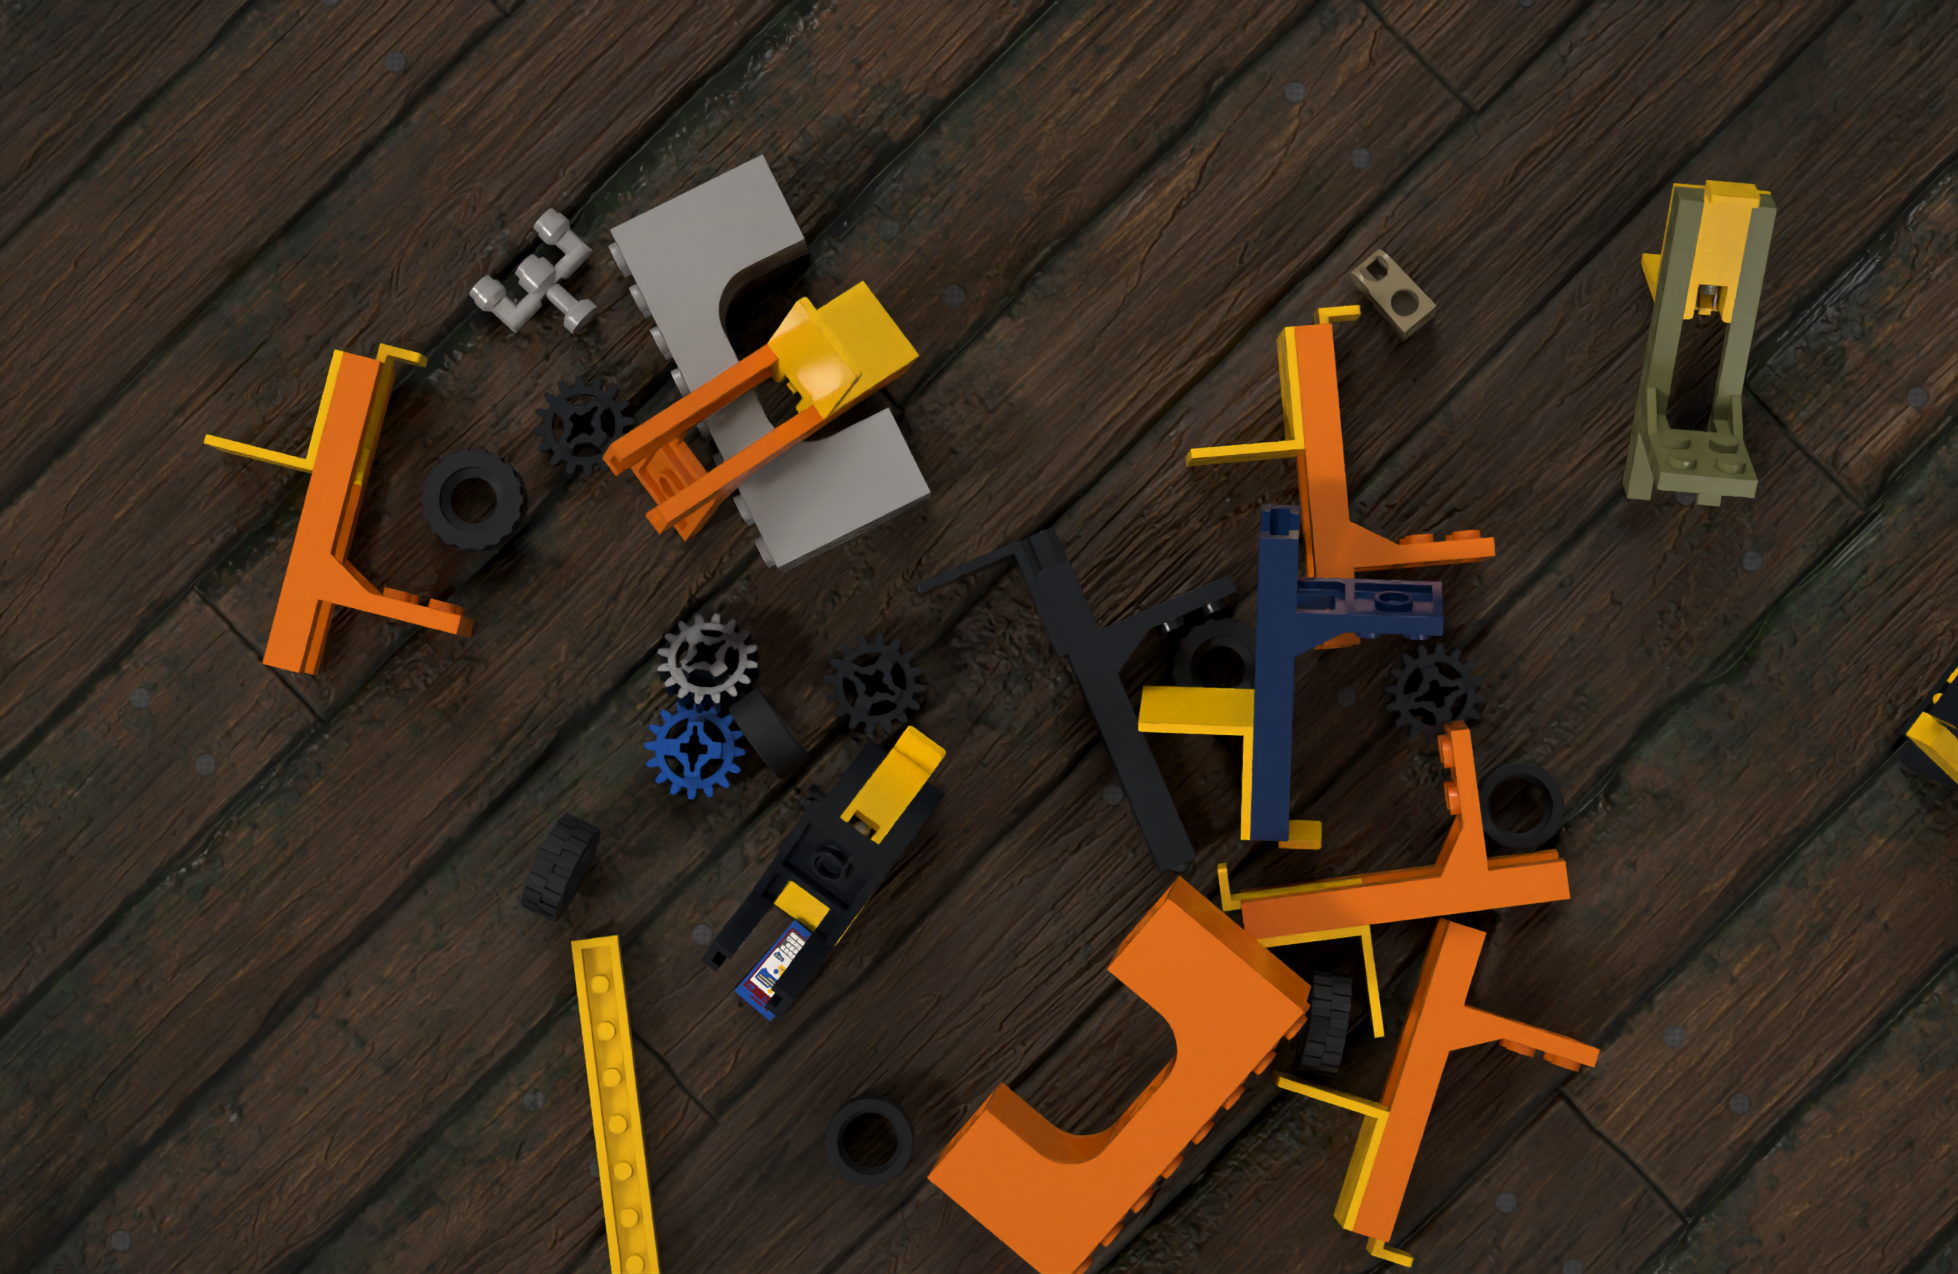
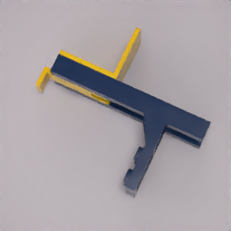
M1261 504L1255 689L1143 686L1138 731L1244 736L1241 840L1279 841V848L1318 850L1321 849L1322 822L1289 820L1295 657L1344 632H1353L1356 636L1362 638H1378L1383 634H1403L1408 639L1426 640L1431 638L1432 635L1443 636L1442 582L1298 577L1300 505Z

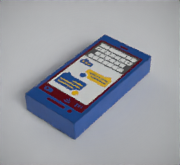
M796 919L735 990L739 996L769 1021L775 1015L764 1007L775 993L771 988L812 935V932Z

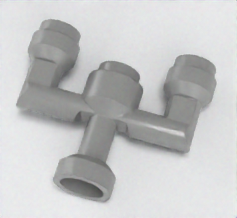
M550 208L537 220L533 229L539 233L538 236L546 244L556 245L566 255L555 266L544 257L538 258L534 254H531L520 264L515 271V275L520 279L518 284L528 294L518 305L507 297L506 288L497 279L493 280L489 275L480 279L469 293L475 300L474 303L481 310L493 312L514 333L536 313L546 297L565 314L564 327L572 334L581 330L598 310V307L590 299H582L578 302L559 284L562 280H567L594 251L570 229L569 220L564 215Z

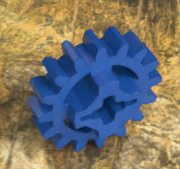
M677 701V714L673 715L663 709L660 712L665 721L663 726L653 724L649 726V729L657 735L656 741L644 743V748L655 751L656 756L646 762L647 767L659 766L662 772L658 774L655 781L658 784L668 779L672 781L670 793L673 795H677L682 787L687 788L688 799H696L699 788H703L708 798L715 796L713 785L717 782L726 789L731 786L729 779L726 777L729 771L741 773L742 768L734 763L735 756L747 755V750L736 747L735 741L745 735L742 731H731L729 726L734 722L731 714L722 719L718 716L719 713L715 711L713 705L709 711L703 710L702 713H697L695 702L693 709L688 710L687 706L684 708L680 707ZM689 718L687 730L677 739H667L668 734L675 725ZM707 720L713 722L721 730L726 743L716 742L707 732ZM697 731L700 744L707 745L708 751L707 754L699 755L694 770L692 755L684 753V745L693 742ZM666 755L675 756L684 766V778L672 770L667 762ZM714 759H725L720 769L714 775L703 779L704 767Z

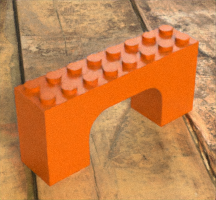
M1180 876L1121 942L1107 968L1108 971L1166 1019L1175 1035L1177 1053L1112 1126L1092 1135H1074L1058 1129L1001 1082L945 1146L927 1177L1041 1274H1084L1093 1262L1091 1256L1101 1243L1104 1247H1107L1123 1228L1121 1222L1129 1212V1209L1137 1213L1146 1204L1154 1192L1151 1188L1158 1180L1159 1175L1167 1179L1177 1169L1184 1159L1181 1154L1188 1146L1189 1141L1191 1140L1197 1145L1208 1134L1215 1123L1212 1119L1218 1112L1219 1107L1222 1106L1226 1110L1231 1108L1244 1092L1245 1087L1243 1084L1249 1077L1250 1072L1253 1071L1257 1075L1261 1074L1275 1057L1276 1052L1273 1050L1278 1045L1281 1037L1284 1036L1290 1040L1307 1020L1305 1014L1311 1006L1307 1002L1311 985Z

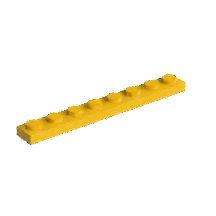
M619 935L571 941L611 1272L612 1274H661Z

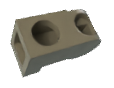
M1377 249L1349 273L1357 288L1373 303V307L1388 322L1391 330L1402 343L1435 316L1437 306L1384 251Z

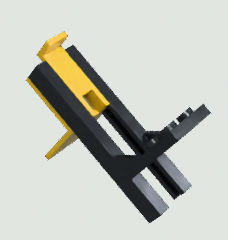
M913 726L907 727L889 753L869 740L822 802L819 803L814 799L806 809L752 892L713 940L700 961L717 972L727 958L732 959L773 904L784 910L813 933L771 988L775 993L764 1008L781 1019L945 796L943 792L927 780L946 755V751Z

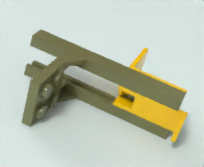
M1706 180L1705 186L1673 183L1661 255L1642 254L1641 265L1654 300V307L1623 477V486L1628 499L1650 500L1654 481L1657 490L1697 493L1695 500L1697 505L1720 506L1722 495L1755 498L1758 479L1743 441L1741 394L1777 206L1770 191L1757 190L1755 184ZM1694 310H1698V314L1711 315V311H1717L1720 313L1722 321L1727 323L1707 432L1670 429L1666 418L1683 319H1691L1694 315Z

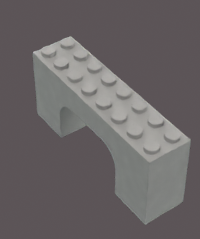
M763 154L610 229L616 242L608 245L615 262L625 278L633 275L637 283L629 287V290L639 310L646 319L653 316L657 324L656 327L650 329V332L661 354L664 355L666 360L673 357L678 368L670 372L683 397L740 362L726 331V314L735 294L747 283L809 253L800 228ZM754 389L697 424L706 442L709 443L714 440L720 451L712 455L717 466L775 429L771 425ZM889 407L828 438L813 442L801 441L752 474L738 487L741 494L733 497L745 523L748 526L756 523L761 536L754 539V542L765 564L769 568L776 565L782 573L932 500L931 492Z

